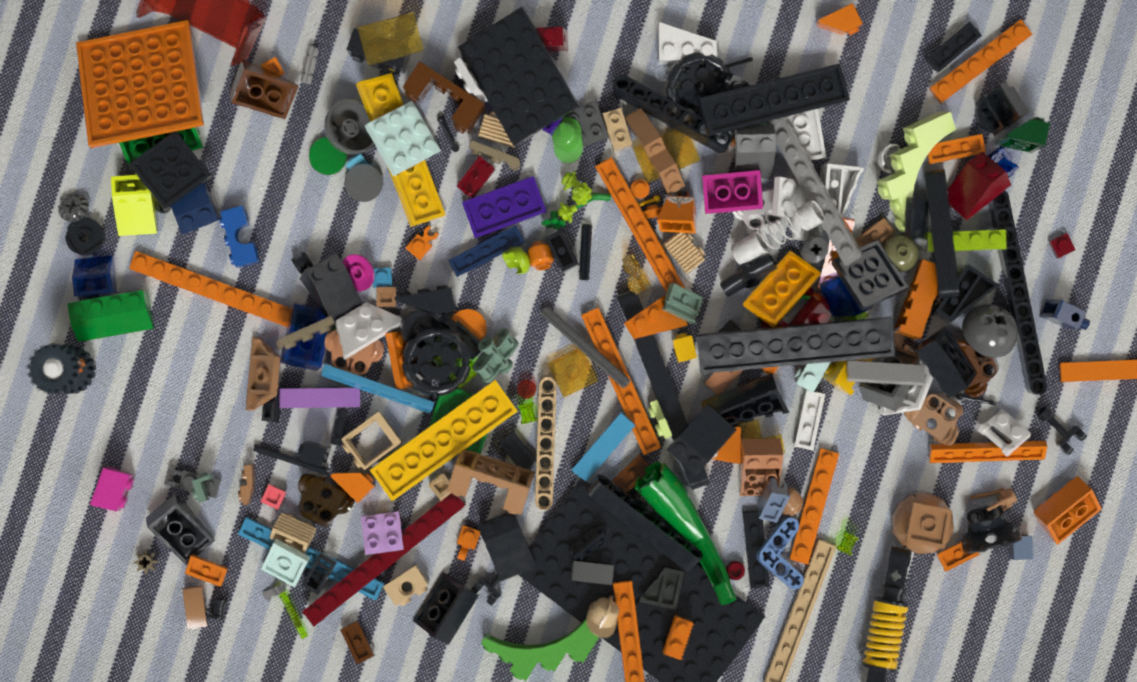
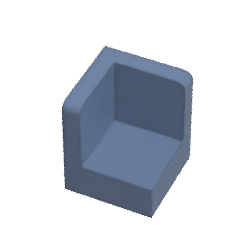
M1021 535V541L1009 545L1010 559H1033L1032 536Z

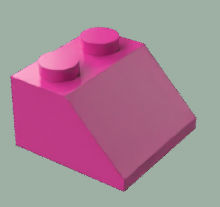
M114 467L103 468L90 505L116 512L121 511L122 508L124 509L128 501L126 497L127 492L132 489L134 479H132L134 474Z

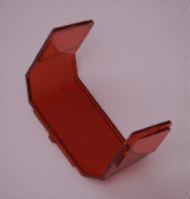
M140 0L136 10V17L138 18L154 11L171 15L181 21L188 20L191 26L236 48L231 62L233 66L242 63L248 58L253 44L266 21V16L257 6L251 4L249 0Z

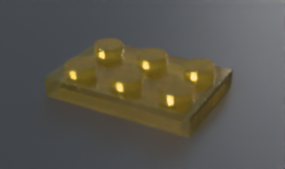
M414 12L358 27L368 66L424 51Z
M677 130L661 136L665 148L675 161L678 170L700 162L690 137ZM641 146L633 147V152L646 182L650 183L659 179Z

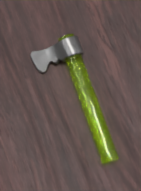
M279 582L273 588L263 591L262 594L268 601L271 600L272 596L279 595L300 638L304 639L307 637L308 634L286 595L283 583Z

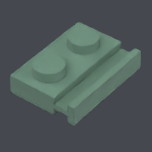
M671 283L669 284L664 300L665 305L662 307V310L688 323L695 324V318L699 314L703 297Z

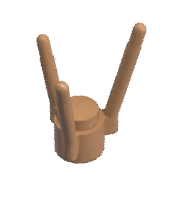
M1003 487L995 491L970 497L973 500L999 494L996 497L998 502L987 507L988 511L1001 506L1004 512L1012 507L1013 503L1017 502L1011 488L1005 490Z

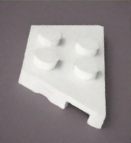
M366 302L337 319L335 325L343 350V358H349L385 336L386 333L401 326L403 318Z
M905 345V350L916 353L910 346ZM921 360L919 362V365H924L925 368L924 386L910 385L906 398L897 412L881 406L879 414L885 416L921 410L933 380L925 362Z

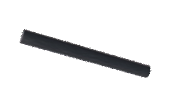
M255 444L253 448L254 452L324 475L328 471V467H318L300 461L297 457Z

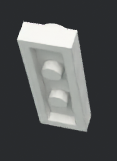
M805 391L794 447L814 450L825 394Z

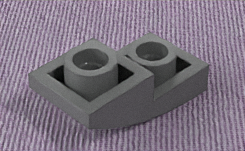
M573 561L571 580L612 585L614 566Z

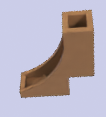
M642 108L626 116L625 120L629 129L645 152L667 194L670 195L679 191L685 184L678 167L666 150L661 136Z

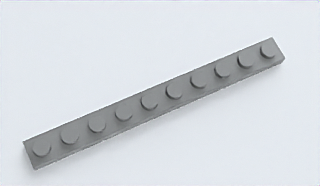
M787 118L766 122V124H774L776 143L808 201H815L821 208L825 218L821 224L843 264L848 266L855 262L863 254Z

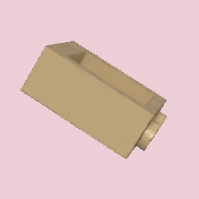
M380 411L341 439L344 442L341 445L348 454L351 452L355 457L353 461L356 466L364 470L403 443ZM376 421L392 444L366 462L351 442V439Z

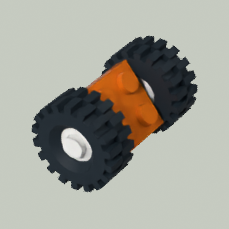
M60 344L43 345L40 347L41 349H36L33 352L34 356L29 358L31 363L27 364V368L30 369L28 377L32 378L31 383L35 384L38 390H43L45 393H80V391L86 390V387L92 384L91 380L96 375L93 374L94 370H96V366H93L94 359L90 358V354L85 352L84 349L76 346H63Z

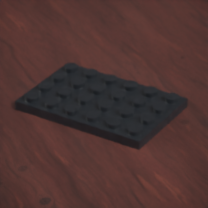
M523 6L458 46L513 146H517L580 107Z

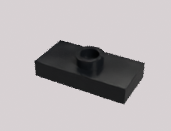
M513 430L498 442L516 466L527 469L536 461V458Z

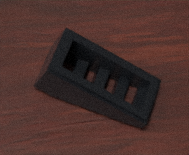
M320 553L303 581L302 586L318 595L337 562ZM321 559L329 563L331 566L327 567L326 565L322 564L320 562ZM317 566H320L321 568L325 569L327 573L318 569ZM314 572H317L318 574L322 575L324 578H323V579L320 578L319 576L315 575ZM311 577L314 578V579H316L317 581H319V582H321V583L318 584V583L314 582L313 580H311Z

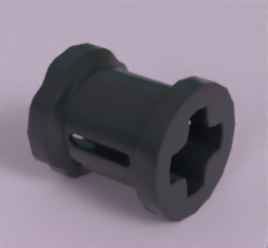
M212 597V609L208 617L225 620V607L229 600Z

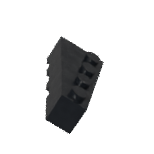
M773 373L701 401L702 408L707 404L711 405L731 425L737 424V421L740 420L753 421L754 417L765 415V418L772 417L773 413L782 412V414L789 413L784 395Z

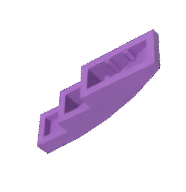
M357 388L279 389V408L360 407V389Z

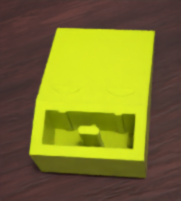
M137 175L111 176V192L118 236L157 234L155 198Z

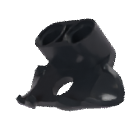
M989 506L970 510L967 513L968 533L962 539L963 553L986 552L988 549L1001 546L1007 547L1021 541L1022 536L1015 525L1006 521L1001 506L990 511L987 510ZM988 536H995L997 540L993 543H988L986 538Z

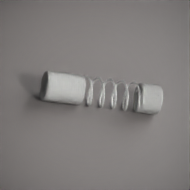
M811 200L797 208V212L793 210L792 214L801 226V233L794 231L790 219L784 215L787 226L793 232L792 238L786 236L782 224L776 220V226L784 236L783 243L777 240L775 231L770 225H767L770 235L776 241V247L769 245L765 233L759 229V231L731 245L734 259L739 265L752 262L769 253V247L776 249L778 243L785 244L786 238L792 240L794 233L801 235L803 229L810 230L823 223L825 218L819 205Z

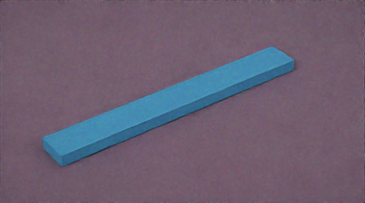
M245 517L238 535L269 550L274 543V540L270 539L272 528L249 517ZM310 546L305 553L310 557L306 565L309 569L312 568L317 557L322 553ZM328 556L337 562L329 576L330 579L336 582H340L356 569ZM321 559L320 562L322 564L326 565L327 567L331 566L329 563ZM317 566L318 569L327 573L325 569L321 568L320 566ZM375 578L358 592L377 600L385 582Z

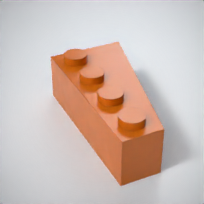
M924 259L919 260L893 332L914 340L921 339L927 319L932 311L933 301L936 300L939 292L937 290L938 281L935 263Z

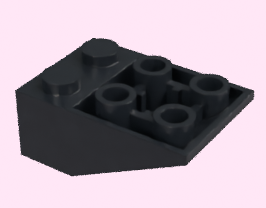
M448 285L437 286V290L430 291L429 288L419 289L417 294H411L410 291L398 293L399 297H394V300L398 303L436 315L458 312L454 289L452 287L449 288Z

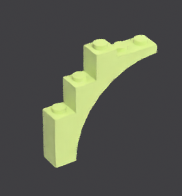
M939 111L904 127V138L908 146L890 154L891 165L895 173L877 181L879 195L882 199L890 200V208L895 216V225L900 232H905L907 198L913 197L914 184L925 157L943 137L956 130L951 112Z

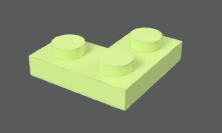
M658 401L650 402L648 411L651 418H656L658 424L655 425L658 435L663 436L664 439L671 437V431Z

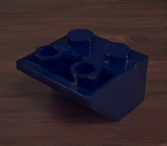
M114 255L75 259L72 273L75 297L118 293Z

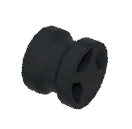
M302 251L300 256L291 259L301 275L306 269L314 266L305 251Z

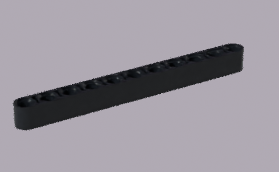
M1003 191L1000 194L1002 196V203H997L993 199L988 204L993 229L1006 230L1010 235V239L1007 241V249L998 250L1010 313L1015 319L1018 328L1017 347L1025 387L1029 394L1041 395L1047 390V381L1008 193ZM1000 212L1006 215L1005 222L999 220L998 215ZM1007 250L1013 252L1014 257L1012 260L1006 257ZM1012 268L1017 271L1015 279L1010 276ZM1015 287L1021 290L1019 298L1013 293ZM1019 306L1025 309L1023 316H1020L1017 312ZM1023 325H1026L1029 328V332L1027 335H1024L1021 332V327ZM1028 343L1033 348L1030 354L1025 351V346ZM1031 362L1036 364V371L1034 373L1029 370ZM1035 381L1040 384V389L1037 392L1033 390V383Z
M636 289L617 295L626 321L643 310ZM654 335L634 339L656 399L671 431L672 441H674L688 424ZM682 464L692 490L710 484L705 468L695 476Z

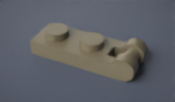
M471 140L469 149L472 150L471 154L478 157L485 155L490 157L489 161L496 164L503 162L508 164L510 169L514 171L520 168V161L517 157Z

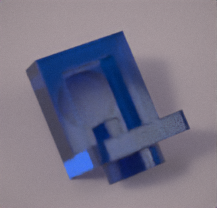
M1002 146L988 155L1007 172L1008 177L1013 176L1015 171L1019 169V166L1012 162Z

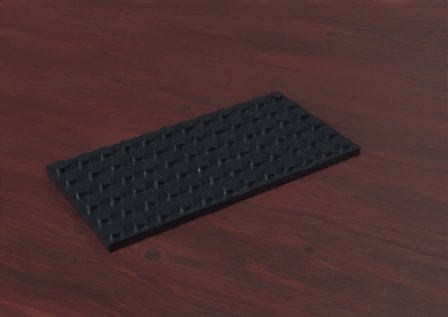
M580 478L529 546L537 567L519 574V576L581 623L587 617L591 603L596 602L600 598H609L610 596L613 597L612 601L615 602L613 582L632 580L643 670L659 682H717L764 620L765 616L738 595H736L737 599L735 601L721 605L705 570L698 565L692 571H686L591 498L586 492L590 484ZM598 526L608 539L605 540V544L602 547L593 550L589 558L580 562L614 566L612 585L571 580L572 563L576 560L568 550L580 538L584 543L587 542L583 535L593 527L596 528ZM664 567L684 571L676 610L639 602L640 597ZM675 615L689 619L694 624L691 626L690 637L686 641V648H684L685 651L681 660L663 654V648ZM617 621L614 633L602 639L621 652Z

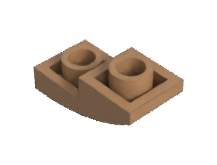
M254 464L246 465L244 470H242L243 481L247 482V485L240 486L238 498L240 502H243V505L250 504L255 488Z
M202 585L182 588L188 629L207 627Z

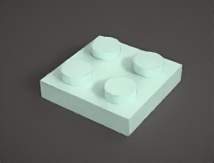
M276 539L261 570L295 587L310 557Z

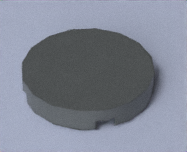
M359 164L351 168L346 174L344 182L349 196L361 202H368L377 198L383 187V179L380 172L375 167L367 164Z

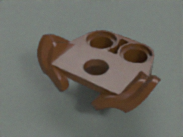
M963 340L956 341L977 372L970 386L964 391L972 398L979 397L986 391L987 382L998 373L999 364L994 357L978 355L977 351ZM985 365H993L994 373H987Z

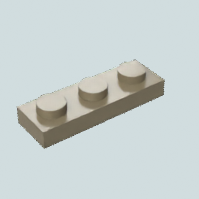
M332 316L280 338L276 344L279 349L285 347L288 350L296 346L297 341L303 340V342L314 338L313 334L317 332L321 335L330 331V327L335 322Z

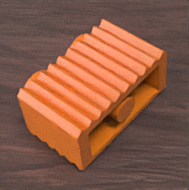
M678 615L674 616L663 648V654L679 660L682 659L683 652L685 651L684 648H686L685 645L687 644L686 641L690 637L691 626L694 625L691 620Z

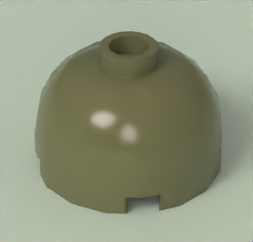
M894 235L889 237L882 245L899 273L910 270L919 258L917 244L910 237Z

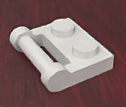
M1003 409L986 423H983L978 429L981 435L987 436L1002 449V453L1005 456H1009L1031 435L1028 430ZM993 428L994 430H996V431H997L1001 436H1003L1010 444L1005 443L1000 437H998V436H997L992 430H990V429Z

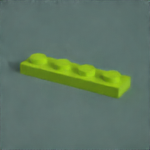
M1006 230L953 232L955 251L1007 249ZM928 233V252H934L932 233Z

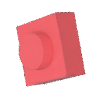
M268 484L261 502L279 510L287 492Z

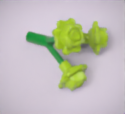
M576 171L572 173L566 172L561 179L564 191L574 187L572 189V199L576 201L577 205L573 204L569 207L560 202L561 207L557 209L560 219L572 223L573 213L578 211V208L594 200H611L610 193H594L587 186V183L581 184V182L577 181Z

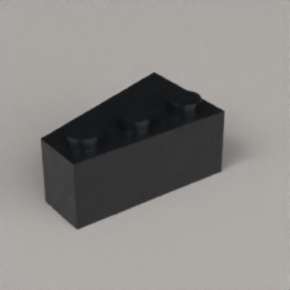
M965 264L958 272L960 296L941 298L931 313L946 323H951L1000 285L971 265Z

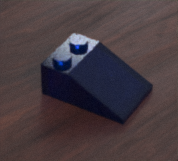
M294 303L285 336L319 322L326 317L318 308ZM317 332L313 334L314 338L303 342V340L297 341V345L288 350L285 347L282 348L280 363L318 371L322 367L325 337L328 332L321 335Z

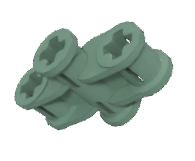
M502 328L497 331L493 338L485 337L478 344L479 350L483 353L474 362L472 369L480 374L482 381L485 383L491 382L498 373H507L513 366L512 360L508 358L516 350L519 342L510 335L509 329Z

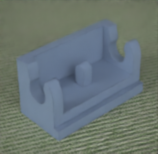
M770 478L758 502L759 519L778 522L790 498L788 486L785 482L782 488L777 486L776 479Z

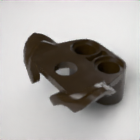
M306 473L299 479L298 490L302 494L299 513L302 517L321 527L330 526L338 514L349 512L354 505L355 500L341 486L336 488L326 483V478ZM329 489L332 492V496L325 499L321 496V491ZM310 504L313 506V509L306 511L303 506ZM322 513H328L330 515V519L323 520L320 517V515Z

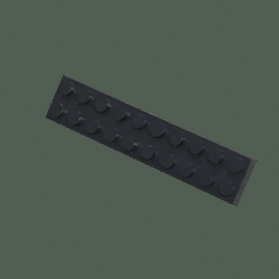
M892 316L822 324L814 323L697 334L700 374L895 356Z

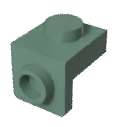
M207 472L196 475L197 479L192 481L194 499L198 500L199 503L210 500L204 481L214 478V475H208Z

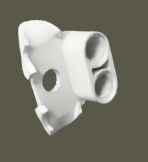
M774 188L762 190L763 201L765 202L763 209L733 212L736 218L745 222L749 235L759 231V229L765 235L770 234L767 225H770L775 232L779 231L776 222L769 221L770 219H777L782 224L783 219L782 217L772 216ZM752 224H759L760 226H758V227H752L751 225H752Z

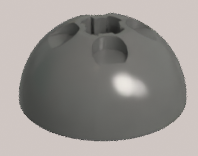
M342 99L330 107L325 117L324 130L327 139L334 148L340 152L355 155L364 153L375 145L365 128V125L370 120L362 102L355 99Z
M993 304L977 306L966 314L962 322V331L966 341L974 350L982 355L994 358L1003 357L1012 351L1017 342L1018 328L1016 321L1006 309Z

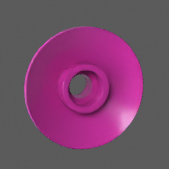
M351 254L347 256L342 263L346 267L356 291L369 289L374 281L372 265L362 255Z

